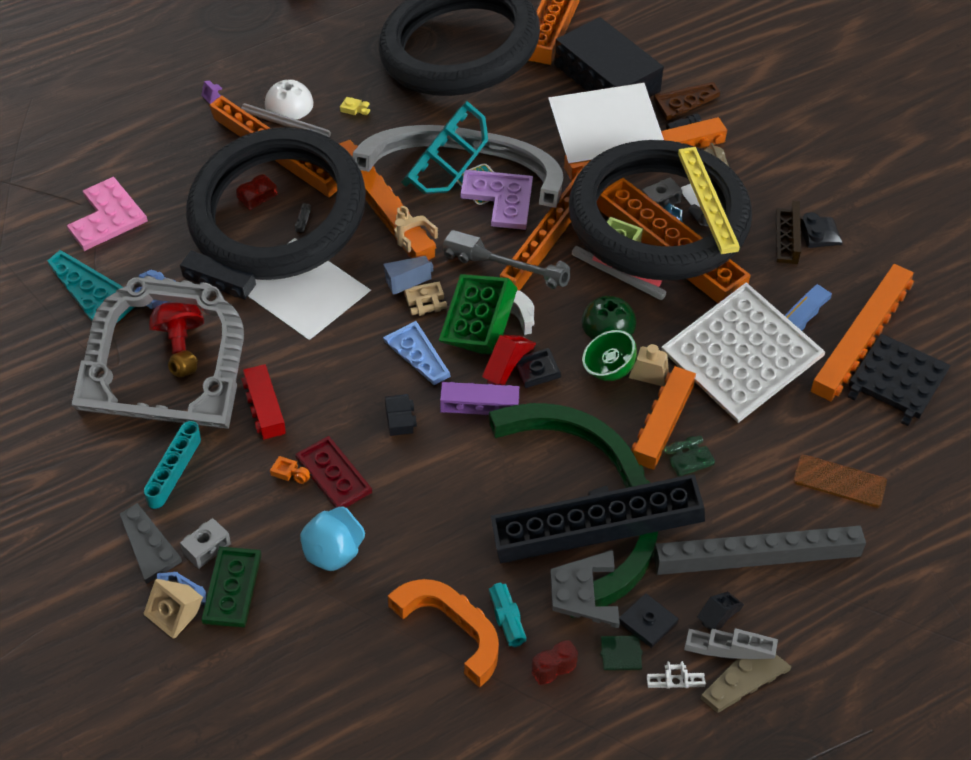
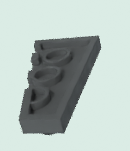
M138 503L120 513L146 584L156 579L157 573H165L182 562L180 555Z

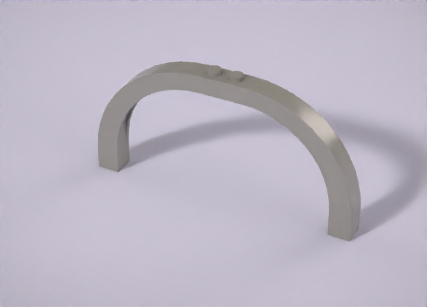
M404 126L376 133L365 139L355 149L353 159L360 170L369 172L380 158L391 152L412 147L429 146L444 126ZM459 127L455 131L475 150L482 142L481 131ZM488 133V141L479 153L503 157L520 163L534 171L543 181L539 205L556 208L561 198L563 186V172L556 160L543 150L526 142ZM449 135L447 136L449 140L443 147L465 150Z

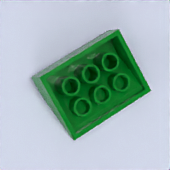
M460 274L439 341L480 354L492 355L499 336L504 333L518 288L509 278Z

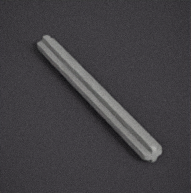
M246 103L241 107L250 115L291 128L311 129L329 138L331 136L329 130Z
M579 246L573 248L572 255L659 300H663L666 296V290L592 260L594 255Z

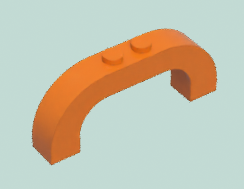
M422 579L410 581L388 595V607L402 619H405L410 613L420 607L431 606L443 611L477 642L479 648L464 663V674L479 688L488 681L497 666L499 642L494 626L485 617L480 608H475L471 605L463 594L460 595L450 586L435 580Z

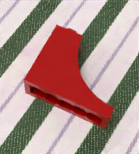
M500 335L482 377L487 379L488 384L505 385L516 364L527 352L534 349L536 343L521 335Z

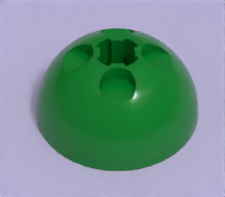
M611 330L595 337L586 347L582 357L583 366L590 375L599 380H618L626 376L634 367L637 359L636 343L633 337L625 331Z

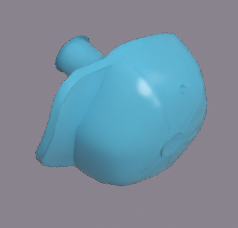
M337 507L330 511L320 512L303 528L300 534L306 560L327 571L340 569L349 563L357 555L358 547L365 537L364 528L345 507Z

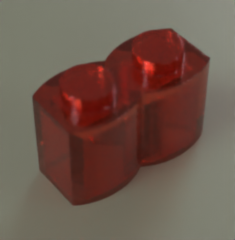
M265 174L254 177L250 182L241 184L236 189L237 199L249 210L274 198L278 194L276 184Z
M566 640L556 644L552 650L542 651L537 654L532 660V674L540 685L547 684L556 679L558 675L571 672L577 666V649L570 640Z

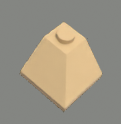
M156 579L144 615L170 637L176 638L197 615L203 597L189 585Z

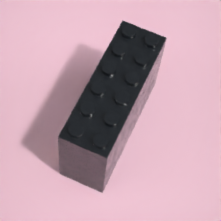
M601 17L556 39L554 64L586 91L645 83L649 98L661 92L664 66Z

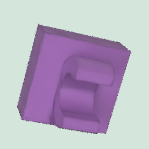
M204 81L202 96L211 104L221 96L218 90H222V88L218 84L214 85L211 81Z

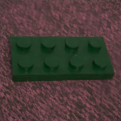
M219 546L201 619L203 624L245 628L262 555L261 550Z

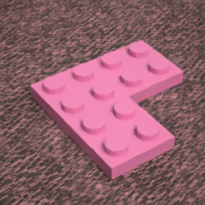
M112 177L83 190L85 198L97 212L68 224L67 228L85 251L148 220L147 216L119 182Z

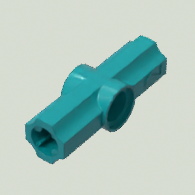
M494 584L489 588V594L494 605L498 626L502 627L509 646H521L526 642L527 637L520 622L521 617L516 603H513L506 584Z

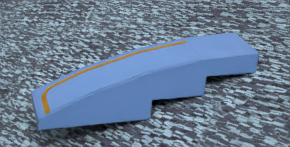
M816 284L789 310L785 317L802 331L806 327V323L818 313L819 308L831 299L832 293Z

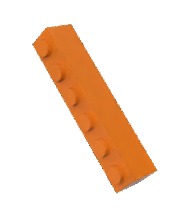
M674 366L671 373L668 372L665 379L666 385L665 387L661 386L658 393L659 399H655L651 408L653 412L652 414L648 413L644 423L646 426L640 429L638 434L639 440L637 443L634 442L631 448L639 465L655 470L694 387L696 373Z

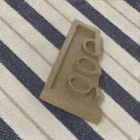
M778 655L774 659H737L701 695V700L719 713L741 700L748 693L755 692L765 683H770L777 676L789 672L792 666Z

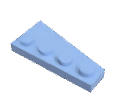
M417 321L383 337L386 344L433 385L451 377L450 372Z

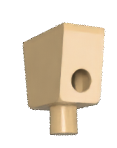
M654 344L648 347H640L629 378L665 386V379L669 372L667 353L660 351L658 346Z

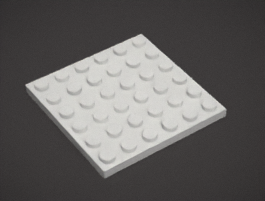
M748 283L743 284L661 347L662 351L666 352L667 356L678 367L696 373L695 383L738 423L825 355V351Z

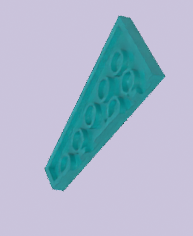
M61 250L47 260L50 268L91 321L95 316L97 308L100 307L104 300L114 294L116 290L123 288V286ZM128 307L119 316L117 322H119L125 315H127L134 307Z

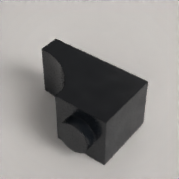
M727 591L711 596L697 618L702 621L703 626L707 629L717 630L722 628L734 614L739 612L744 604Z

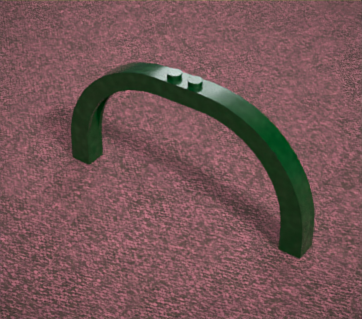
M529 403L489 412V425L495 438L528 430H555L569 433L590 442L600 449L614 464L626 488L650 483L644 476L643 466L638 464L626 442L607 424L583 411L556 404ZM658 531L640 535L634 550L624 563L615 569L614 572L593 581L596 607L608 606L616 602L637 585L653 558Z

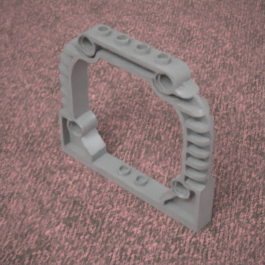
M151 276L130 279L126 287L116 290L96 310L92 320L85 358L81 360L71 405L81 411L178 423L194 421L202 426L229 429L237 388L236 378L244 342V327L239 314L231 304L224 300L219 289L208 283H200L199 285L186 280L174 282V280L168 278L156 280ZM138 287H142L139 292H135ZM211 296H217L215 300L209 301ZM153 300L199 305L206 314L220 318L222 322V339L214 376L204 381V393L189 404L188 412L171 410L162 405H156L155 408L149 407L145 403H137V405L118 403V399L112 393L109 384L113 380V374L107 367V359L115 325L119 316L128 307H144ZM104 371V375L97 378L98 374ZM214 385H219L216 391L211 392V388Z

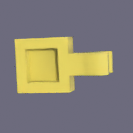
M346 97L340 106V112L356 115L358 112L368 115L370 109L366 108H368L370 103Z

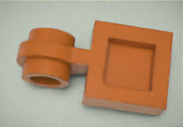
M281 456L277 458L270 469L271 476L289 481L293 475L294 480L299 484H304L310 478L308 469L304 467L297 469V461Z

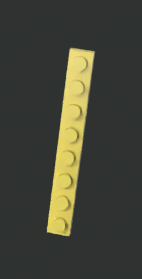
M696 147L679 149L678 156L720 253L739 252V243Z

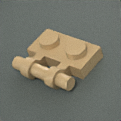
M440 281L404 290L408 306L416 305V307L410 308L411 316L417 314L421 316L432 311L436 313L440 312L441 309L447 308L446 301L439 302V300L444 299ZM432 302V304L423 306V303Z

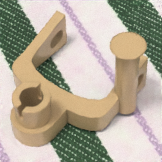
M400 206L397 209L395 220L397 225L395 236L399 246H404L407 252L411 251V241L404 236V232L416 226H425L434 239L438 238V228L425 216L413 218L408 213L407 207Z

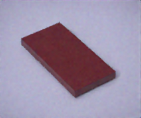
M330 436L295 454L298 462L302 467L309 470L310 477L335 508H346L372 493L370 485Z

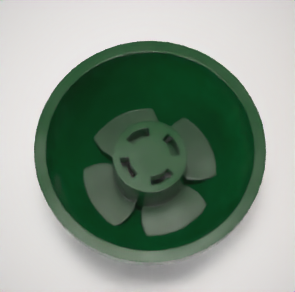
M602 296L593 300L586 307L582 315L581 324L584 332L591 339L611 330H622L632 336L636 329V317L631 306L623 299L615 296Z

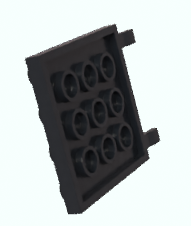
M881 333L849 382L851 392L848 398L855 401L860 391L904 411L905 414L901 423L909 426L913 417L920 419L951 365Z

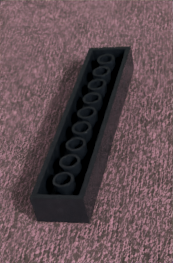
M695 474L491 515V521L501 564L705 522V508Z

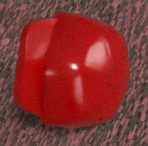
M166 302L153 310L150 316L149 330L168 332V339L172 342V353L176 354L186 350L185 339L188 338L187 330L202 326L204 324V317L197 305Z

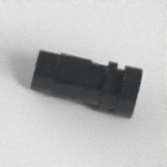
M695 113L691 116H686L684 119L666 124V130L702 120L700 115Z

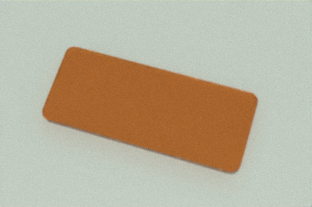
M803 454L798 463L794 483L879 508L882 504L887 479Z

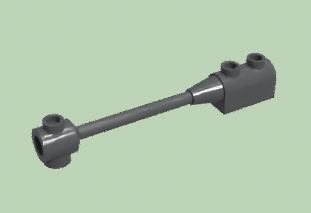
M452 230L443 243L444 255L449 259L457 256L465 264L469 260L494 261L543 275L546 285L551 289H555L557 286L565 287L570 279V267L565 262L558 261L556 265L551 264L547 268H542L496 255L485 249L480 237Z

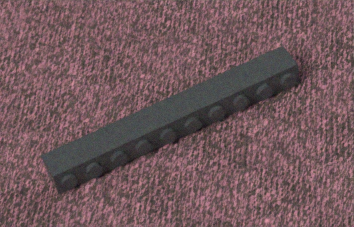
M861 526L659 543L655 546L654 562L657 575L861 557L866 541Z

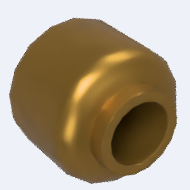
M181 351L170 357L168 368L173 375L182 378L196 372L198 360L190 351Z

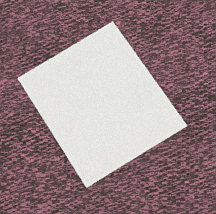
M645 83L548 97L568 163L592 160L610 148L629 142L664 140Z
M327 261L317 268L297 276L275 280L255 279L256 286L248 297L310 340L371 290Z

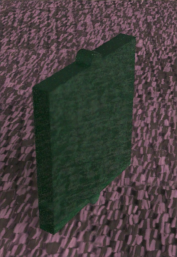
M601 636L602 651L600 655L603 656L604 670H642L641 655L643 651L640 650L639 638L636 636Z

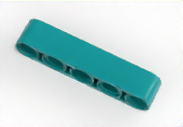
M187 421L182 424L147 482L144 494L147 505L150 508L157 509L165 504L200 444L201 435L196 422Z

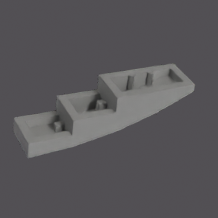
M736 628L733 634L716 629H711L710 634L689 629L684 650L725 658L774 659L778 639Z

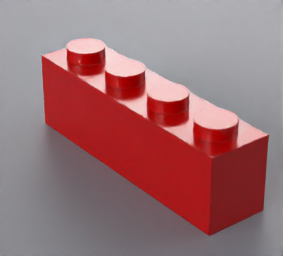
M266 364L243 369L244 377L241 378L243 388L248 389V392L245 393L248 404L252 403V407H250L252 418H257L255 422L257 433L261 432L263 440L286 434L284 419Z

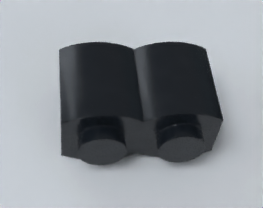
M408 394L386 396L385 408L390 436L412 434L413 427H417L416 416H412L411 411H414L413 400H409Z

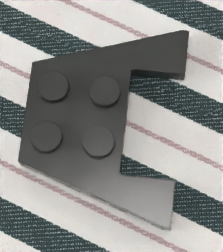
M613 551L604 552L551 569L552 611L578 618L580 616L590 618L592 622H604L611 624V627L619 628L618 606L596 607L594 597L593 572H614Z

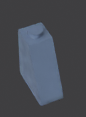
M426 256L383 264L385 279L392 294H397L432 279L433 264L431 261H428Z

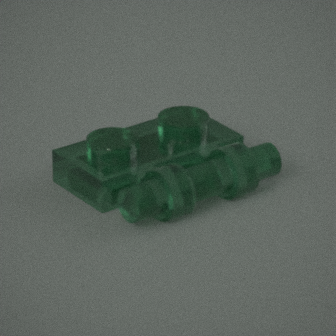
M701 435L697 437L691 436L685 441H676L671 443L670 446L664 447L666 454L673 453L675 455L670 458V463L679 477L715 464V459L707 446L698 447V444L703 443ZM689 448L691 451L683 453L682 449Z

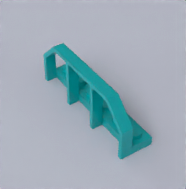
M466 101L451 117L401 183L405 186L411 183L423 194L446 193L450 191L488 141L485 116ZM467 110L480 121L482 142L476 150L455 132L458 128L456 124L459 121L462 122L467 117ZM448 135L471 154L459 172L437 155L439 152L437 150L438 147H443L449 140L447 138ZM430 158L454 177L447 187L426 188L417 180L419 178L417 174L420 170L423 172L428 167L427 161Z

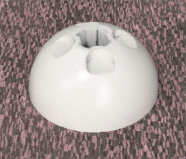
M295 80L279 81L266 94L265 109L289 118L300 119L306 116L313 108V98L310 91L305 85Z

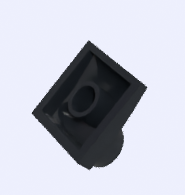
M809 212L804 214L803 218H800V228L808 248L843 244L833 217H820L816 213Z

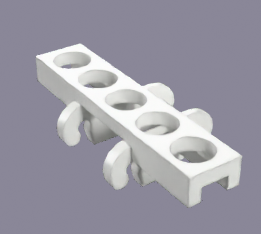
M667 661L665 674H647L648 688L667 689L673 687H705L704 673H688L687 670H684L686 665H684L683 661L677 665H670V662ZM671 669H681V675H671ZM677 678L680 680V683L674 684L672 679ZM700 678L702 681H694V679ZM650 679H657L658 682H650Z

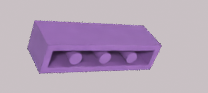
M442 382L441 412L489 415L490 411L519 405V386Z

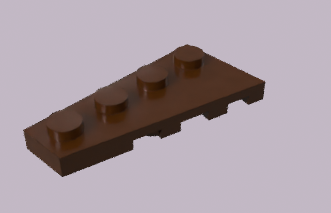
M714 82L654 95V102L666 121L720 97V90Z

